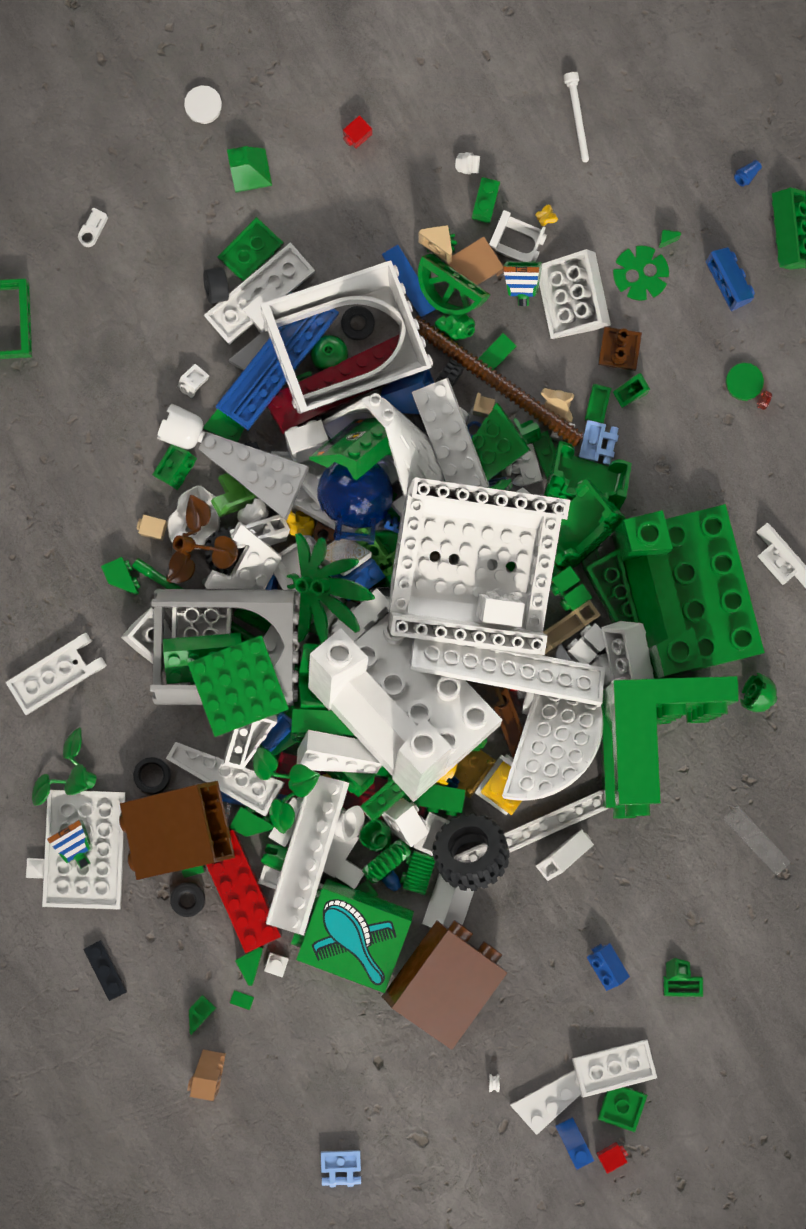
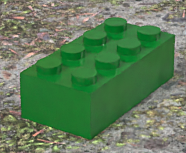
M241 633L163 639L166 684L194 682L188 662L242 643Z

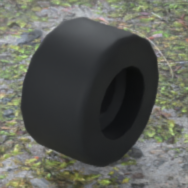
M218 267L204 270V288L209 303L228 301L229 288L224 269Z

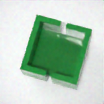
M571 566L553 577L550 585L552 593L555 596L557 594L560 596V604L565 611L569 610L570 613L592 599L583 583L568 594H565V591L580 581Z

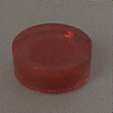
M763 391L757 408L765 410L772 399L771 392Z

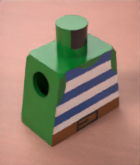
M507 261L503 266L508 295L518 296V306H529V297H534L538 293L542 262Z
M82 820L74 822L47 839L66 863L76 860L80 869L91 864L85 853L92 850L93 847Z

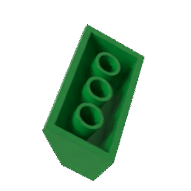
M790 187L772 193L774 226L778 249L777 259L781 268L802 269L806 268V191Z

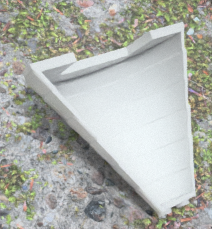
M374 393L323 420L322 424L326 434L331 439L355 419L376 417L385 427L404 494L394 501L391 507L401 517L407 492L415 477L444 482V476L427 435L386 399Z

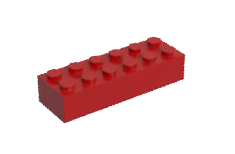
M231 830L229 833L235 858L207 864L206 866L245 953H248L282 937V933L278 927L266 924L270 906L236 831Z

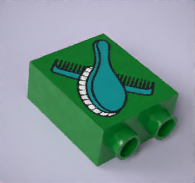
M326 879L322 890L317 889L311 909L313 915L309 926H306L304 935L294 933L291 945L300 948L296 960L385 993L412 922L414 911Z

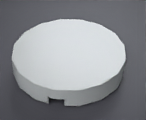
M198 86L188 92L184 107L191 120L207 124L213 122L220 115L222 101L215 89L209 86Z

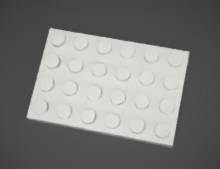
M50 790L47 798L42 907L121 909L124 832L120 827L119 816L121 814L120 803L126 802V792L82 791L75 795H67L65 790ZM78 820L83 821L93 847L92 850L85 853L91 864L80 869L76 860L66 863L47 840Z

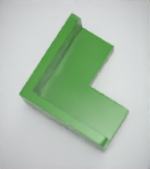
M225 473L218 478L225 494L214 497L211 503L220 518L245 508L247 504H252L254 499L258 497L235 478Z

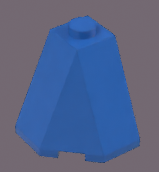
M429 369L398 379L382 388L381 398L386 399L401 413L420 414L412 392L433 384L434 379Z

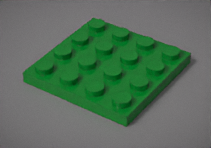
M262 635L188 662L214 737L289 710Z

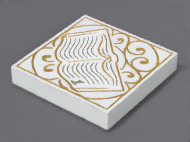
M342 535L327 546V553L323 563L328 565L340 559H358L359 563L353 569L341 573V575L346 576L370 559L371 552L347 536Z

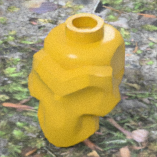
M291 510L286 521L290 528L289 533L295 537L297 533L312 536L315 530L314 519L300 510L296 514Z

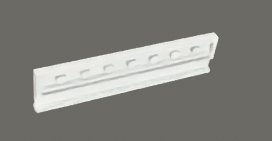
M320 775L313 790L303 798L266 924L304 935L349 783Z

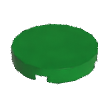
M740 363L730 369L726 376L725 385L733 398L740 401H748L760 394L763 389L764 378L762 372L755 365Z

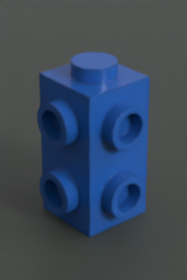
M610 943L604 946L599 944L591 949L592 953L587 956V959L606 991L621 985L630 977Z

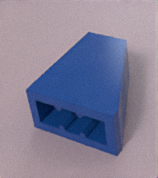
M573 1117L556 1125L557 1131L576 1170L594 1161Z

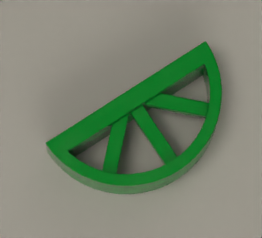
M429 253L421 257L418 267V281L421 291L426 300L440 312L449 315H462L480 307L490 297L491 294L433 254ZM431 272L436 274L437 277L431 278ZM446 281L450 284L443 298L436 291L434 283ZM455 288L460 292L463 307L448 303ZM468 297L475 302L470 305Z

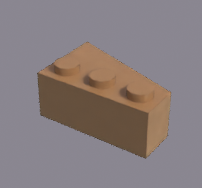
M203 1049L196 1071L188 1083L187 1091H191L190 1097L214 1101L219 1093L225 1053Z

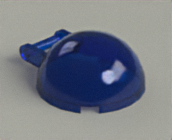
M336 462L322 473L318 482L317 498L322 512L325 511L335 521L334 540L363 541L374 545L376 525L385 519L393 500V486L390 477L378 463L358 480L353 479L347 467ZM342 525L351 528L369 527L368 534L342 531Z

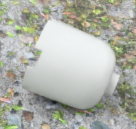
M171 404L167 410L169 412L167 420L163 419L157 439L183 449H192L196 446L197 442H202L206 433L203 431V421L199 416Z

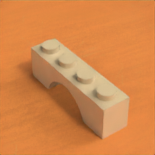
M590 600L543 631L548 636L545 654L601 616Z

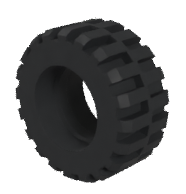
M470 813V816L462 814L459 815L460 818L450 819V823H445L441 827L442 831L437 832L435 836L436 841L433 842L432 846L434 850L432 852L433 858L445 882H449L450 886L454 888L459 886L460 890L467 891V888L471 889V891H477V888L482 887V889L488 888V884L496 883L498 881L497 877H502L505 873L504 868L508 867V858L510 857V851L502 828L493 819L488 820V817L482 814L479 817L477 813ZM469 842H482L488 845L486 853L474 862L463 863L454 859L458 849Z

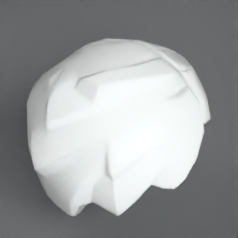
M254 499L252 504H247L245 508L239 510L237 518L239 522L248 525L266 519L268 510L261 499Z

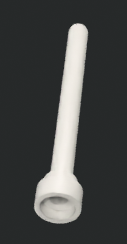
M570 72L564 74L563 77L565 84L570 89L581 159L583 162H588L589 155L577 91L579 75L578 72Z

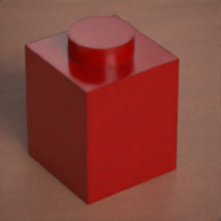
M359 115L343 129V140L348 146L352 145L357 149L372 136V128Z
M617 1142L596 1153L607 1174L628 1163L625 1158L628 1154L624 1146H619Z

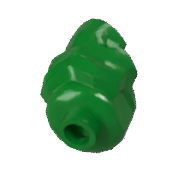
M466 313L462 315L452 314L448 317L443 315L435 322V327L453 340L466 339L475 332V320Z

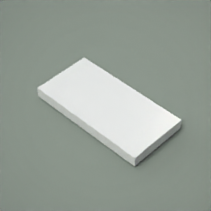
M647 1039L572 1058L581 1097L657 1078Z

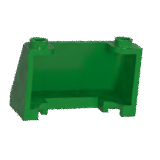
M559 440L544 495L568 499L571 502L577 496L575 493L576 485L580 481L588 479L620 510L627 497L632 463L618 459L612 461L608 467L574 456L575 448L570 443Z
M588 479L582 480L576 485L575 493L577 496L570 502L567 519H561L555 555V563L559 566L566 568L578 566L625 519L617 507Z

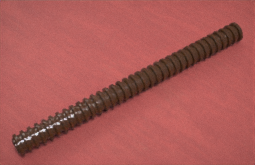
M421 316L415 317L419 324L418 333L420 337L423 336L424 340H428V343L433 344L434 348L438 347V350H442L443 354H448V358L452 357L454 361L462 364L463 367H466L467 371H471L472 375L476 374V377H480L481 381H485L486 385L490 384V387L495 388L496 392L499 391L500 395L504 394L506 399H510V402H515L514 405H519V408H523L524 412L528 411L530 416L533 415L534 419H539L538 422H543V425H547L549 430L553 429V432H557L559 437L563 436L562 439H567V442L572 443L573 447L580 443L584 437V432L580 433L578 428L575 429L574 425L570 426L568 421L565 422L564 418H559L560 415H555L554 411L551 412L550 408H545V405H541L540 401H535L536 398H531V395H527L525 390L521 391V388H517L515 383L511 384V380L507 381L506 377H502L501 373L497 374V371H493L492 367H488L487 363L483 364V361L478 360L477 356L473 357V353L469 354V351L467 349L464 350L463 346L459 347V343H454V340H450L449 336L445 337L443 332L440 333V330H436L435 326H430L431 324L429 322L426 323L425 319L421 320Z

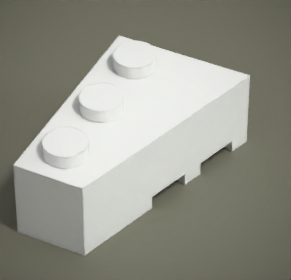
M376 589L372 592L375 596L374 600L360 601L361 604L356 608L354 606L350 609L359 623L360 631L355 633L341 620H338L332 625L331 635L341 628L354 642L357 641L389 613V601Z

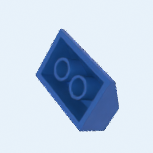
M729 247L711 252L706 260V264L732 312L750 303L754 299L753 295L755 293L752 286L748 285L745 280L744 270L738 267L735 253L731 252Z

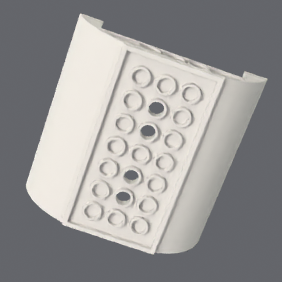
M415 477L407 492L400 520L390 584V635L545 655L548 636L543 633L561 519H567L570 500ZM438 551L440 554L439 559L434 562L431 561L429 558L431 552ZM451 554L458 555L459 560L457 563H449V556ZM488 560H496L497 564L494 569L487 568ZM511 561L514 562L515 569L512 572H507L506 564ZM485 591H492L503 597L504 593L519 597L520 601L525 603L521 627L482 622L476 617L479 593L485 594Z

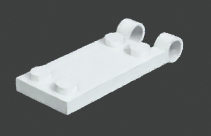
M87 633L80 635L6 682L25 715L30 714L107 666L102 657L86 665L79 654L78 649L92 642ZM75 659L78 660L77 665L73 664V661Z

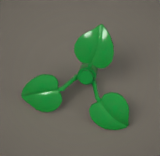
M81 727L74 730L68 736L63 746V757L65 759L70 758V761L76 765L72 769L68 780H49L48 774L41 775L35 782L32 791L34 806H39L46 801L50 793V784L52 783L65 784V793L67 795H75L94 787L97 779L96 775L87 772L86 767L74 759L81 748Z
M259 747L254 753L253 759L254 772L258 778L269 780L271 775H273L274 777L290 779L288 785L293 792L283 798L282 801L274 799L269 809L272 824L280 833L284 834L291 828L295 820L294 809L289 803H286L287 800L294 795L298 797L307 796L315 787L320 774L303 764L294 765L290 775L276 773L275 770L278 767L276 757L269 750Z

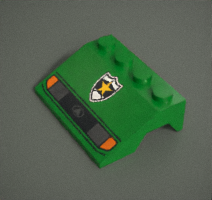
M376 417L355 419L309 456V460L327 468L336 462L347 467L353 479L358 480L391 452L385 427Z

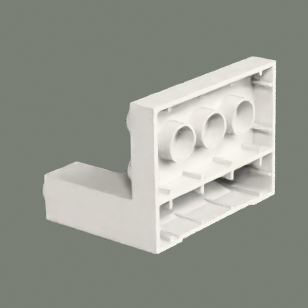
M388 613L357 641L354 642L340 628L310 653L308 688L328 710H332L393 776L392 779L414 802L501 725L502 719L465 680L410 670L413 638L390 635Z

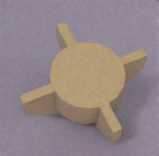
M542 389L541 395L546 399L545 408H550V411H554L555 415H560L559 418L563 417L571 423L573 417L569 407L574 394L561 390Z

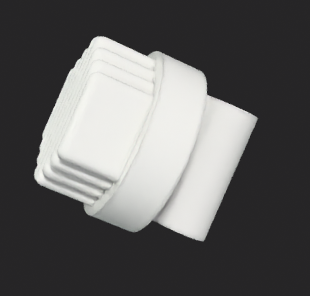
M469 152L459 153L456 158L455 168L458 172H463V174L479 173L480 156Z

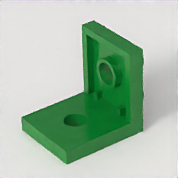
M303 644L297 683L300 709L332 711L328 710L308 688L310 653L321 644Z

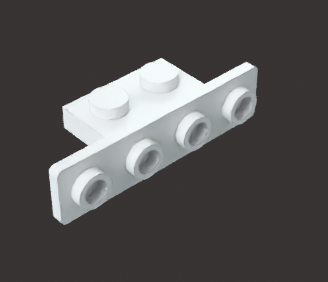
M766 523L757 531V534L768 547L758 555V558L782 585L795 576L806 588V565L778 535L775 529L769 523Z

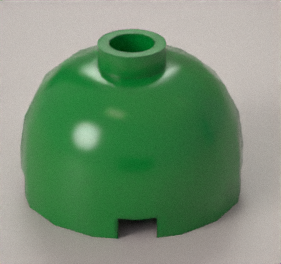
M323 335L310 352L311 361L320 372L331 366H336L348 358V350L344 341L334 335Z
M757 673V676L752 675L746 681L741 692L745 693L744 700L740 698L741 706L752 712H764L776 703L777 688L773 680L761 673Z

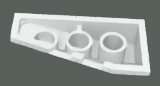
M150 608L128 628L121 638L152 664L154 609ZM165 619L164 639L172 638V632Z

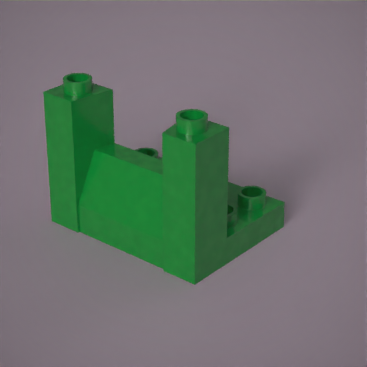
M726 504L665 519L663 510L622 521L612 533L615 549H620L638 622L643 624L646 631V641L650 651L649 656L653 667L654 679H664L765 653Z
M737 676L613 680L603 690V703L601 704L603 733L600 742L604 808H613V819L650 816V805L661 803L657 725L671 724V721H676L681 716H686V723H708L710 720H716L717 717L728 714V706L739 701Z

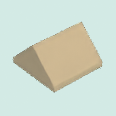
M448 225L421 229L419 231V243L450 264L452 248Z

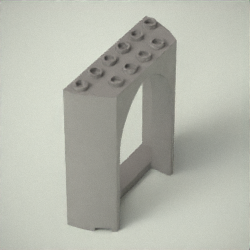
M156 589L154 591V599H152V607H154L153 685H150L154 704L203 705L196 685H163L164 607L246 609L261 615L275 627L285 647L279 660L273 667L288 706H294V702H298V690H295V683H298V671L295 670V663H298L299 655L298 651H295V644L299 642L298 632L295 631V624H299V613L295 612V605H299V593H296V590Z

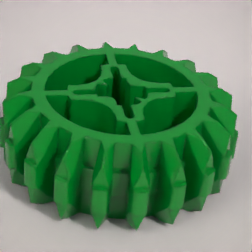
M397 840L369 862L362 872L371 883H377L410 855L411 851L406 843L402 840Z

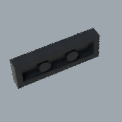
M102 940L84 948L83 950L108 1000L111 1001L127 993Z

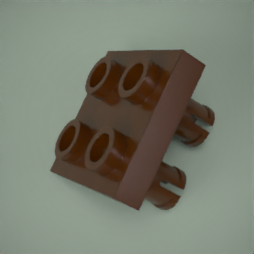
M604 327L598 365L636 371L642 332Z

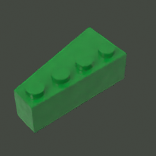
M615 549L582 567L612 624L619 621L639 623L631 598L620 549Z

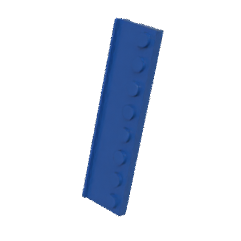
M333 308L278 327L294 371L337 318L339 312ZM271 338L267 340L216 405V409L222 411L247 430L250 429L287 382Z

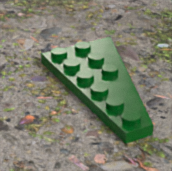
M499 403L495 404L491 413L485 418L479 430L471 438L487 481L531 451Z

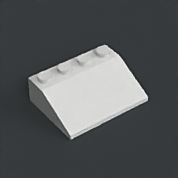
M585 249L542 264L539 285L551 339L594 331L611 325L595 252Z

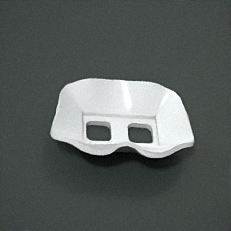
M195 486L181 494L178 499L177 509L168 519L167 526L172 543L176 536L188 533L185 530L187 527L186 509L190 495L198 497L209 505L211 517L206 526H201V530L196 535H190L189 537H192L197 545L205 546L213 532L219 531L220 518L211 503V500L216 496L202 486Z

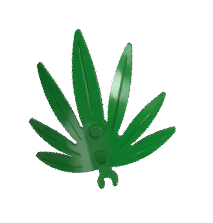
M301 533L295 534L301 577L296 573L287 575V578L293 580V584L287 585V588H296L301 593L298 642L305 639L310 629L312 615L321 644L328 639V619L320 601L355 633L359 632L360 626L352 611L344 603L331 595L358 601L374 600L375 596L367 588L354 581L330 577L331 575L341 574L353 569L359 563V560L356 558L340 559L320 569L319 566L324 561L327 553L326 540L323 537L319 538L311 555L310 547Z

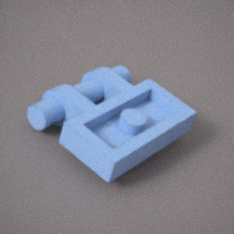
M587 420L579 457L597 462L599 455L604 456L603 464L610 465L611 459L614 458L615 454L613 450L615 442L618 441L619 436L617 433L619 428L611 426L610 433L605 432L606 424ZM603 439L608 440L606 449L601 448Z
M360 1150L321 1151V1173L329 1172V1177L322 1178V1186L330 1185V1187H336V1185H347L348 1187H353L354 1184H361V1176L353 1177V1172L361 1171ZM335 1172H347V1177H336Z

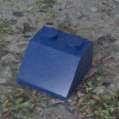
M370 558L346 576L337 574L331 575V577L348 579L369 589L385 578V575L377 563Z

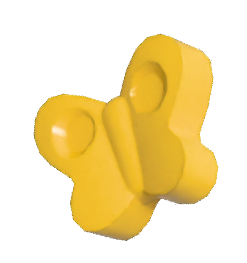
M549 204L535 214L541 226H545L547 223H555L558 220L556 214L552 213L553 209Z

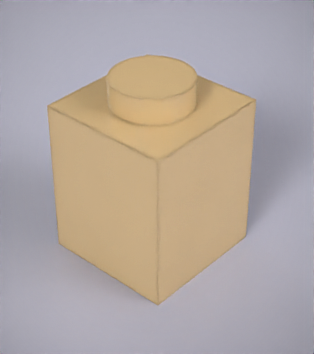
M143 515V518L138 521L137 530H139L138 533L141 536L163 541L168 522Z

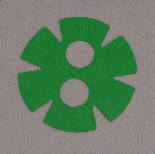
M636 246V257L630 249L625 250L616 260V263L625 269L613 270L614 281L620 292L631 286L627 297L633 300H647L646 289L653 298L658 296L667 285L658 277H669V267L663 255L660 254L652 260L655 249L648 246ZM647 264H653L657 268L656 274L652 277L644 274V267ZM631 269L636 270L639 274L638 280L636 282H629L626 279L627 271Z

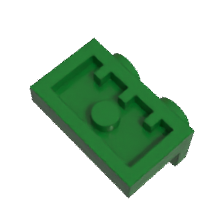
M171 444L152 475L178 490L184 483L189 471L193 468L197 458L187 450Z

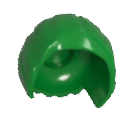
M383 820L369 821L362 827L359 841L371 851L381 852L390 846L392 830Z

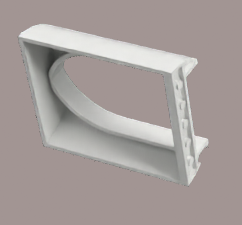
M391 260L261 304V316L265 322L263 324L264 330L269 333L293 397L292 405L294 408H297L298 413L315 409L432 368L431 356L427 355L424 349L426 347L425 340L418 333L419 324L416 318L413 319L411 314L413 311L411 303L406 301L404 296L406 294L403 283L399 282L397 277L399 276L396 265L393 266ZM352 304L377 308L391 316L399 324L400 334L397 347L385 363L371 372L305 395L301 392L278 330L280 326L340 306Z

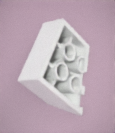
M172 607V638L231 633L233 608Z

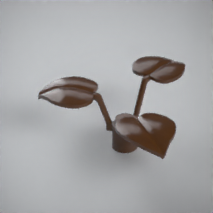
M190 495L186 509V524L192 531L183 533L182 536L178 535L173 540V548L176 552L171 557L169 573L166 581L171 583H183L193 576L195 563L190 559L191 554L188 552H191L194 548L212 550V561L217 568L221 569L230 567L238 556L237 545L228 536L217 537L214 544L215 547L197 545L195 540L189 537L199 532L201 526H206L211 517L209 505L194 495Z

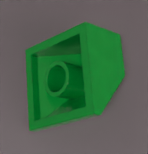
M244 146L227 150L235 193L272 186L265 148Z

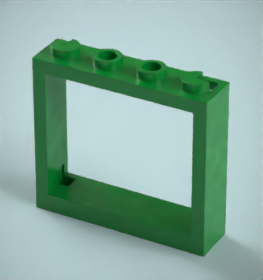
M27 279L0 280V290L19 289L21 350L0 351V359L32 357L30 283Z

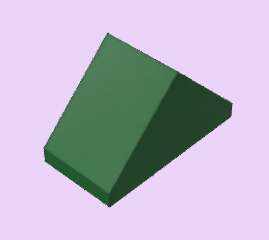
M639 373L614 390L613 394L620 406L624 408L647 395L650 388L642 374Z
M263 946L235 960L249 986L254 984L264 949Z

